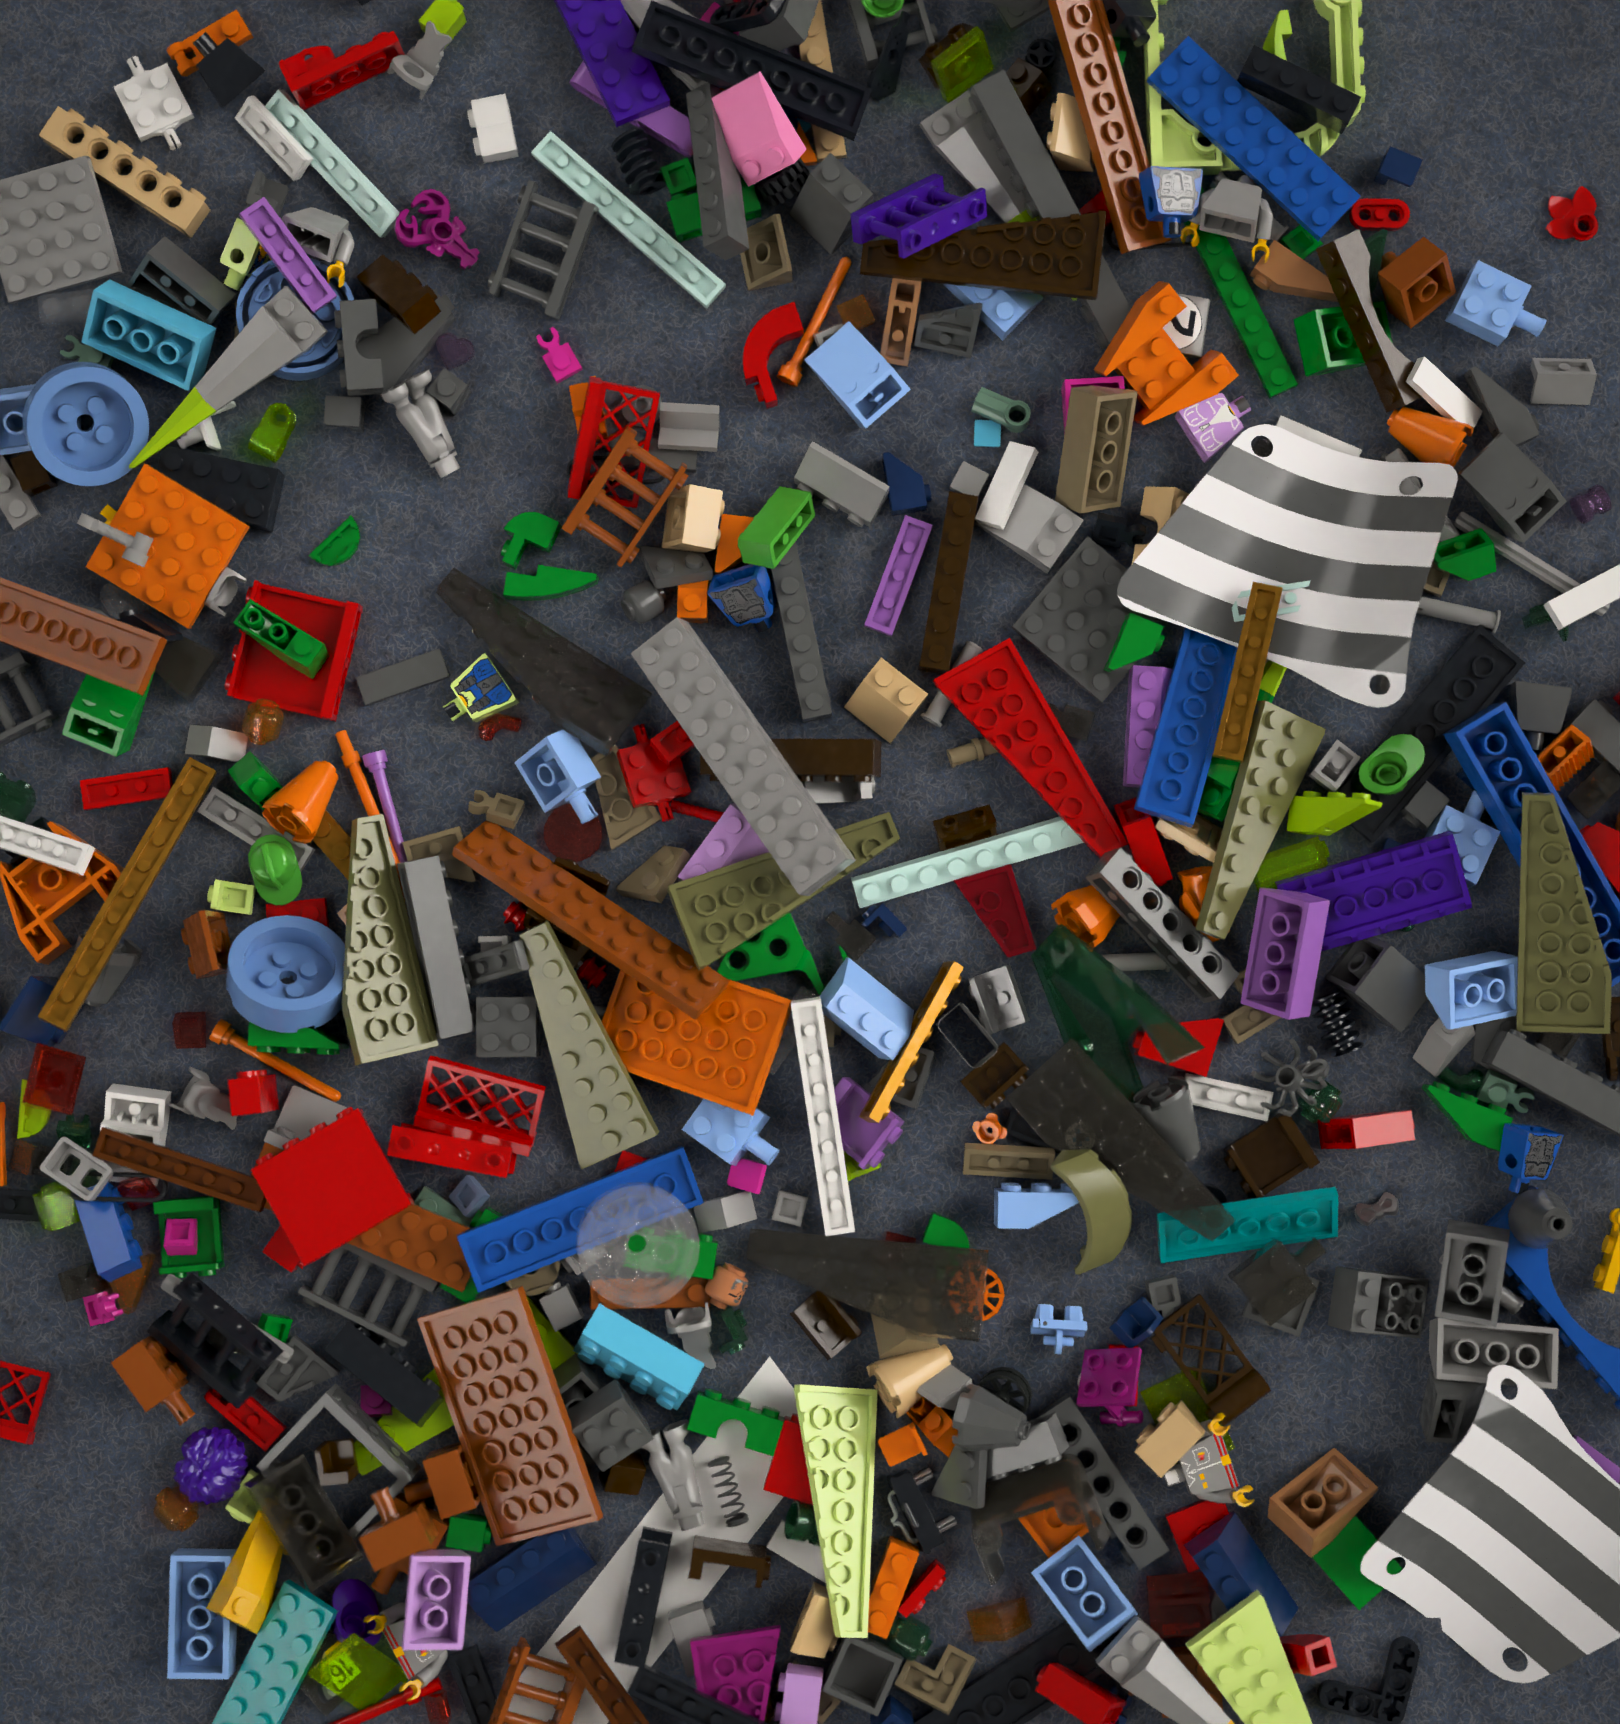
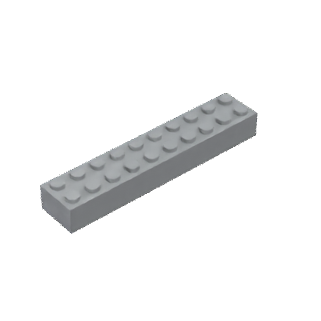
M676 617L631 653L799 895H811L856 861L688 621Z

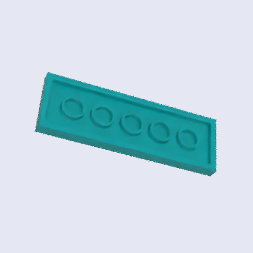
M1336 1187L1157 1213L1158 1254L1160 1262L1166 1263L1338 1237Z
M290 1579L285 1581L212 1724H281L338 1610Z

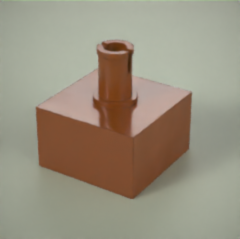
M1422 237L1400 256H1396L1395 253L1390 251L1385 253L1380 259L1379 265H1381L1382 270L1378 272V277L1387 309L1410 329L1456 293L1447 254L1425 237Z
M460 1442L431 1451L422 1461L427 1479L404 1486L405 1496L409 1504L434 1496L441 1520L474 1509L480 1503V1498Z
M388 1486L370 1495L382 1520L369 1526L359 1537V1540L374 1572L430 1546L439 1535L424 1500L402 1511H398Z

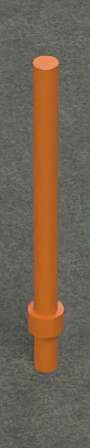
M346 730L337 732L335 736L343 753L341 759L345 768L350 770L367 815H379L380 812L360 766L362 760L358 751H354ZM389 837L390 844H391V848H392V852H393V857H394V861H395V865H396V869H397V873H398V877H399V882H400V886H401V890H402L401 880H400L399 871H398V866H397V863H400V862H399V859H398L397 854H396V852H395V849H394V847H393V844H392V842H391V839H390V837Z

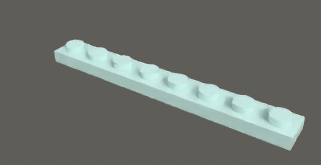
M550 131L533 149L531 154L537 161L583 201L595 204L599 208L598 214L706 309L726 288V284L553 132Z
M1056 817L851 877L859 908H863L1084 842L1061 817Z

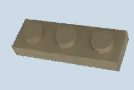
M965 1143L963 1174L1052 1180L1053 1171L1051 1164L1055 1158L1054 1148Z

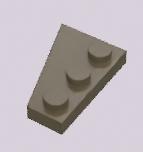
M616 744L590 758L601 778L595 781L612 851L662 820L654 806L646 805L633 809L616 752L619 750Z

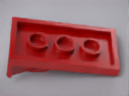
M393 30L389 33L381 32L373 37L372 41L362 46L354 45L348 48L345 54L337 58L329 46L307 48L294 56L280 60L279 67L296 101L304 111L387 71L393 57L405 54ZM307 55L313 56L305 61V57Z

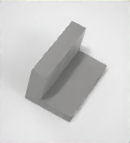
M1532 358L1530 369L1534 378V385L1530 398L1531 404L1590 405L1597 376L1591 359Z
M660 402L658 449L717 452L719 405Z

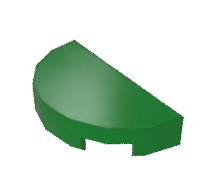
M352 516L348 517L308 556L317 563L328 566L343 564L352 558L358 549L361 538L359 526Z

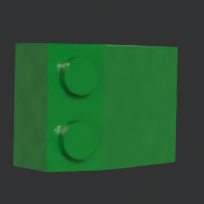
M1384 301L1373 302L1377 318L1392 342ZM1341 307L1316 309L1293 319L1306 377L1366 366Z

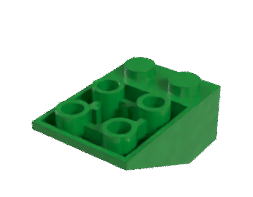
M154 672L143 696L86 674L70 706L62 735L116 757L130 751Z
M249 1021L248 1046H257L256 1052H281V1047H287L286 1053L305 1054L310 1053V1048H317V1054L335 1055L340 1054V1049H347L349 1047L348 1043L320 1027L314 1028V1026L298 1029L297 1033H282L261 1028Z

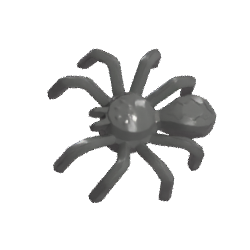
M1294 1039L1289 1041L1295 1050L1294 1058L1290 1065H1285L1284 1062L1263 1052L1261 1053L1262 1058L1280 1068L1275 1076H1265L1256 1071L1251 1073L1253 1077L1264 1082L1276 1081L1274 1085L1280 1086L1276 1088V1091L1282 1092L1278 1103L1272 1105L1261 1102V1107L1268 1110L1281 1108L1285 1103L1287 1093H1289L1293 1105L1292 1109L1278 1110V1113L1286 1116H1292L1298 1109L1295 1092L1306 1103L1316 1105L1317 1100L1313 1096H1308L1302 1090V1087L1315 1090L1325 1088L1327 1083L1324 1079L1329 1073L1328 1062L1324 1059H1316L1317 1052L1311 1045L1308 1046L1311 1058L1295 1067L1300 1058V1048ZM1308 1079L1313 1081H1319L1320 1084H1315L1304 1080Z

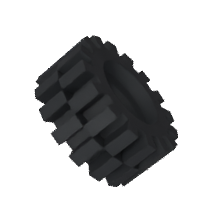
M799 158L796 163L754 185L769 206H777L779 202L782 204L786 202L787 198L791 199L794 197V193H799L811 172L801 158Z

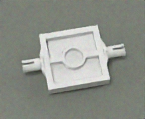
M133 56L137 68L134 66L131 58H129L127 64L134 76L130 80L114 86V89L140 141L143 142L154 136L164 135L171 150L176 149L172 138L177 148L181 147L182 143L174 130L181 124L193 119L194 116L168 64L165 63L152 70L144 71L137 56Z

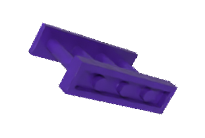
M934 173L851 213L853 242L862 245L882 235L898 241L899 257L904 259L986 218L985 188H979L963 197L944 192L943 176Z

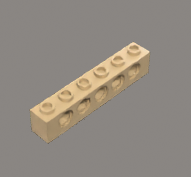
M59 106L56 108L39 133V136L47 145L70 160L86 155L89 156L96 177L189 238L193 237L210 212V208L204 202L206 200L204 195L193 188L187 191L180 186L182 182L169 172L165 175L161 174L156 170L158 166L144 156L141 159L132 155V148L120 140L114 143L108 139L109 134L95 124L91 128L84 123L85 118L75 110L70 108L67 112ZM84 134L81 142L73 143L76 135ZM101 150H108L105 158L97 159V155ZM125 166H133L132 171L128 175H121V171ZM149 182H157L154 190L145 191V187ZM181 197V202L178 206L169 207V203L173 198Z

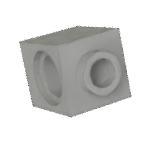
M560 1282L551 1285L544 1292L545 1295L539 1299L555 1332L582 1319L584 1316L569 1283L561 1286Z

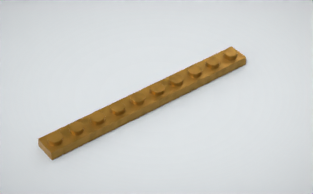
M189 757L39 1013V1019L65 1032L68 1031L215 778L216 770Z

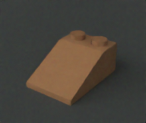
M1333 1448L1270 1497L1268 1518L1312 1558L1335 1539L1378 1491V1487L1336 1448Z

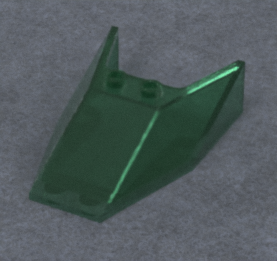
M1063 924L1058 925L1031 955L1063 1042L1111 1118L1133 1109L1131 1102L1135 1103L1133 1100L1134 1095L1144 1088L1128 1047L1129 1038L1141 1026L1167 1065L1204 1048L1196 1038L1141 986Z

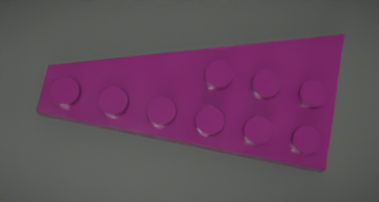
M781 1625L690 1638L697 1690L764 1721Z

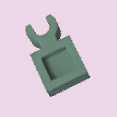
M66 335L65 339L70 343H74L72 351L60 350V354L66 359L74 360L79 358L78 362H92L109 369L111 368L114 357L86 344L82 345L76 337Z
M1490 1069L1476 1094L1478 1100L1506 1109L1508 1103H1511L1521 1113H1527L1528 1106L1525 1103H1521L1520 1100L1522 1098L1534 1100L1535 1098L1534 1092L1531 1089L1525 1087L1516 1089V1080Z

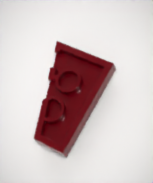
M1011 864L954 880V883L1007 958L1036 950Z

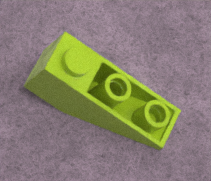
M1303 791V796H1294L1289 806L1287 831L1302 835L1330 836L1381 808L1382 802L1370 800L1371 795L1365 793H1352V798H1345V793L1328 792L1327 797H1321L1319 792Z

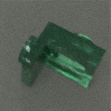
M728 1306L725 1310H721L720 1314L733 1338L721 1344L719 1350L721 1354L728 1351L732 1355L746 1347L744 1342L748 1340L749 1336L744 1326L748 1325L740 1309L735 1311L733 1306Z

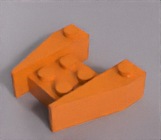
M1158 281L1136 300L1094 368L1097 374L1107 376L1115 370L1119 376H1124V383L1130 390L1138 391L1137 399L1143 408L1134 415L1133 421L1142 425L1149 424L1217 395L1239 376L1222 352L1211 349L1192 366L1163 327L1187 306L1172 286L1166 282Z
M52 821L47 823L53 833L90 845L64 826ZM96 848L84 876L30 858L26 859L15 869L11 864L0 861V879L19 939L36 962L49 965L72 947L53 920L93 889H96L105 902L123 872L124 867Z

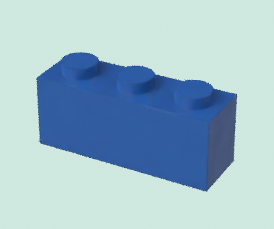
M108 1182L97 1197H124V1194L119 1187H115ZM96 1185L91 1186L87 1189L91 1191L94 1189ZM74 1199L97 1274L111 1282L142 1268L140 1260L142 1249L138 1241L133 1239L131 1230L134 1229V1225L129 1214L124 1211L122 1204L125 1202H89Z

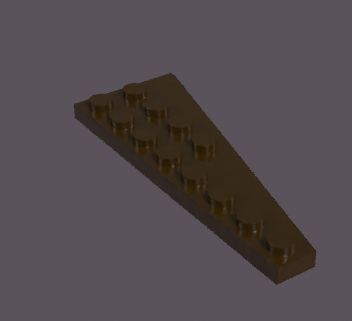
M1099 210L1097 213L1082 215L1077 213L1070 214L1067 217L1052 219L1047 217L1037 221L1022 223L1017 221L962 230L904 259L899 257L897 240L890 238L868 241L863 244L860 275L1096 300L1106 211Z

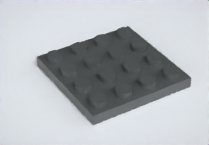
M1087 536L1011 628L1092 697L1103 703L1130 668L1137 662L1135 661L1111 672L1104 670L1126 615L1129 613L1136 614L1162 625L1164 628L1169 622L1132 611L1121 603L1117 596V587L1127 569Z

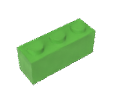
M779 486L738 538V548L740 549L743 563L772 569L778 565L815 517L811 492Z

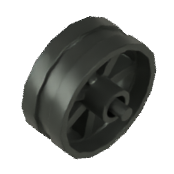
M1008 1367L994 1368L986 1373L978 1386L983 1388L984 1384L990 1380L996 1391L985 1390L1025 1414L1031 1403L1032 1390L1028 1380L1022 1373ZM997 1378L1007 1379L1006 1384L1000 1385ZM1011 1383H1014L1019 1390L1014 1391ZM1023 1396L1024 1406L1012 1398Z

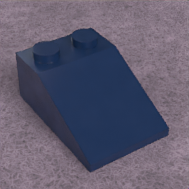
M31 976L0 1023V1030L45 1047L54 1046L55 1043L57 1045L60 1044L67 1032L38 1017L59 979L56 977ZM84 1004L82 1005V1007H81V1009L79 1010L78 1014L76 1015L75 1019L78 1017V1015H79V1014L81 1013V1011L83 1010Z

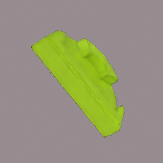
M22 1079L17 1139L32 1137L42 1131L49 1122L52 1111L51 1100L46 1090L37 1082Z

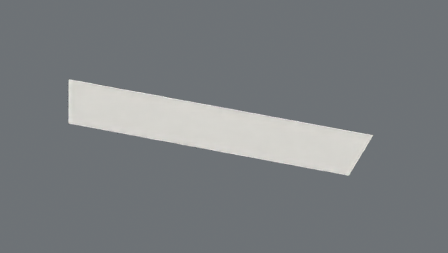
M769 1357L738 1398L750 1401V1407L762 1410L763 1406L779 1410V1416L792 1417V1413L798 1414L794 1388ZM730 1419L723 1422L718 1429L716 1439L707 1436L693 1454L701 1505L704 1508L701 1511L704 1524L682 1531L678 1519H673L674 1513L671 1512L665 1496L662 1494L537 1654L538 1656L568 1664L555 1643L580 1625L623 1687L628 1691L639 1667L616 1663L614 1659L638 1541L641 1539L643 1526L673 1532L650 1648L645 1665L652 1667L674 1638L668 1621V1612L701 1600L703 1601L729 1568V1565L703 1562L701 1580L690 1579L689 1571L695 1535L748 1543L784 1497L763 1490L772 1456L744 1448L748 1432L746 1426L741 1421ZM726 1456L730 1457L727 1462L732 1463L731 1468L726 1472L735 1473V1477L729 1482H736L738 1484L737 1489L733 1492L742 1494L741 1498L736 1502L745 1504L740 1512L748 1514L749 1518L746 1523L735 1527H727L726 1521L732 1517L724 1518V1515L734 1512L742 1505L721 1508V1505L734 1500L739 1495L718 1498V1495L732 1489L736 1485L714 1487L732 1475L711 1477L729 1465L708 1467L710 1461ZM527 1666L520 1675L518 1682L558 1693V1691H563L566 1680L564 1676ZM584 1688L572 1724H607L609 1722L608 1718L588 1690ZM513 1694L508 1708L510 1712L545 1722L549 1719L552 1720L556 1710L554 1705Z

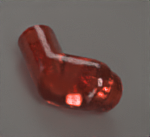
M495 713L481 721L478 727L479 737L484 741H491L495 733L501 729L519 733L522 719Z

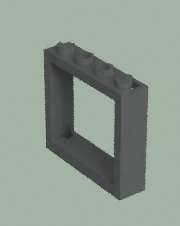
M335 1383L256 1466L261 1470L265 1479L273 1482L283 1492L284 1497L289 1502L296 1504L304 1512L306 1519L310 1523L316 1524L326 1534L329 1542L343 1550L378 1514L375 1504L349 1529L277 1459L325 1407L398 1479L388 1489L392 1499L422 1467Z

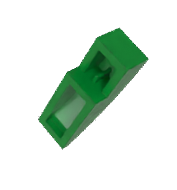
M538 565L536 576L507 572L503 596L509 600L520 601L560 598L597 585L599 577L595 573Z

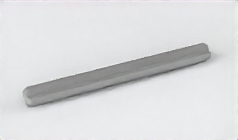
M1461 512L1455 519V527L1465 533L1482 528L1494 543V549L1497 553L1560 592L1565 593L1581 585L1467 513ZM1610 604L1594 613L1603 616L1609 609Z

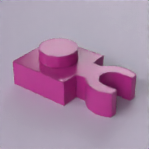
M552 327L550 328L553 335L552 341H543L540 334L537 335V341L541 348L549 351L542 358L558 384L583 369L568 342L561 346L559 345L560 337L558 331Z
M107 1291L83 1297L90 1326L115 1320L114 1317L123 1314V1309H117L115 1305V1299L119 1298L118 1293L108 1295Z

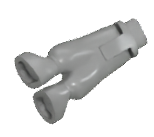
M428 369L389 388L381 396L385 402L395 406L398 420L413 437L423 456L428 461L430 468L435 467L438 475L442 478L456 471L460 466L455 458L457 452L452 451L455 447L443 420L439 404L432 395L425 391V387L432 379ZM408 394L411 397L412 403L408 400Z
M688 1419L671 1423L663 1428L670 1453L665 1452L663 1437L659 1428L651 1430L653 1440L641 1447L650 1452L649 1466L663 1491L671 1512L674 1513L673 1519H678L682 1531L704 1524L701 1514L704 1508L701 1505L691 1448L684 1443V1438L689 1433V1430H687Z

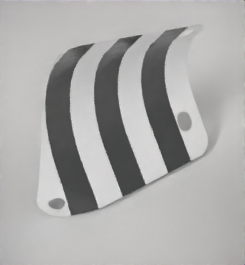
M1269 424L1250 427L1243 431L1228 447L1123 574L1118 583L1117 596L1121 603L1132 611L1191 629L1238 647L1244 621L1234 622L1232 606L1237 601L1239 615L1246 614L1250 597L1238 598L1241 591L1251 590L1253 582L1278 586L1311 580L1308 587L1282 591L1278 609L1301 606L1298 612L1276 616L1267 659L1289 668L1335 694L1354 702L1377 708L1390 706L1396 703L1405 692L1413 623L1458 481L1457 472L1451 465L1443 463L1388 462L1352 456L1323 447L1280 427ZM1256 436H1265L1271 441L1273 451L1269 456L1260 457L1253 452L1251 442ZM1411 476L1419 477L1423 482L1419 492L1413 495H1404L1400 492L1399 486L1404 479ZM1289 592H1293L1297 596V600L1293 604H1288L1285 601V595ZM1382 674L1388 678L1390 688L1387 693L1377 695L1371 691L1369 683L1374 675Z
M1508 1365L1495 1366L1488 1373L1486 1388L1469 1432L1364 1555L1361 1562V1572L1369 1580L1407 1602L1426 1618H1440L1442 1631L1493 1674L1512 1682H1535L1620 1638V1485L1573 1438L1546 1394L1534 1382L1514 1367ZM1505 1378H1509L1517 1384L1518 1393L1512 1400L1506 1399L1501 1393V1382ZM1395 1557H1403L1405 1559L1403 1570L1394 1575L1389 1574L1386 1570L1389 1561ZM1510 1647L1521 1650L1528 1660L1526 1669L1517 1672L1508 1668L1503 1661L1504 1650Z

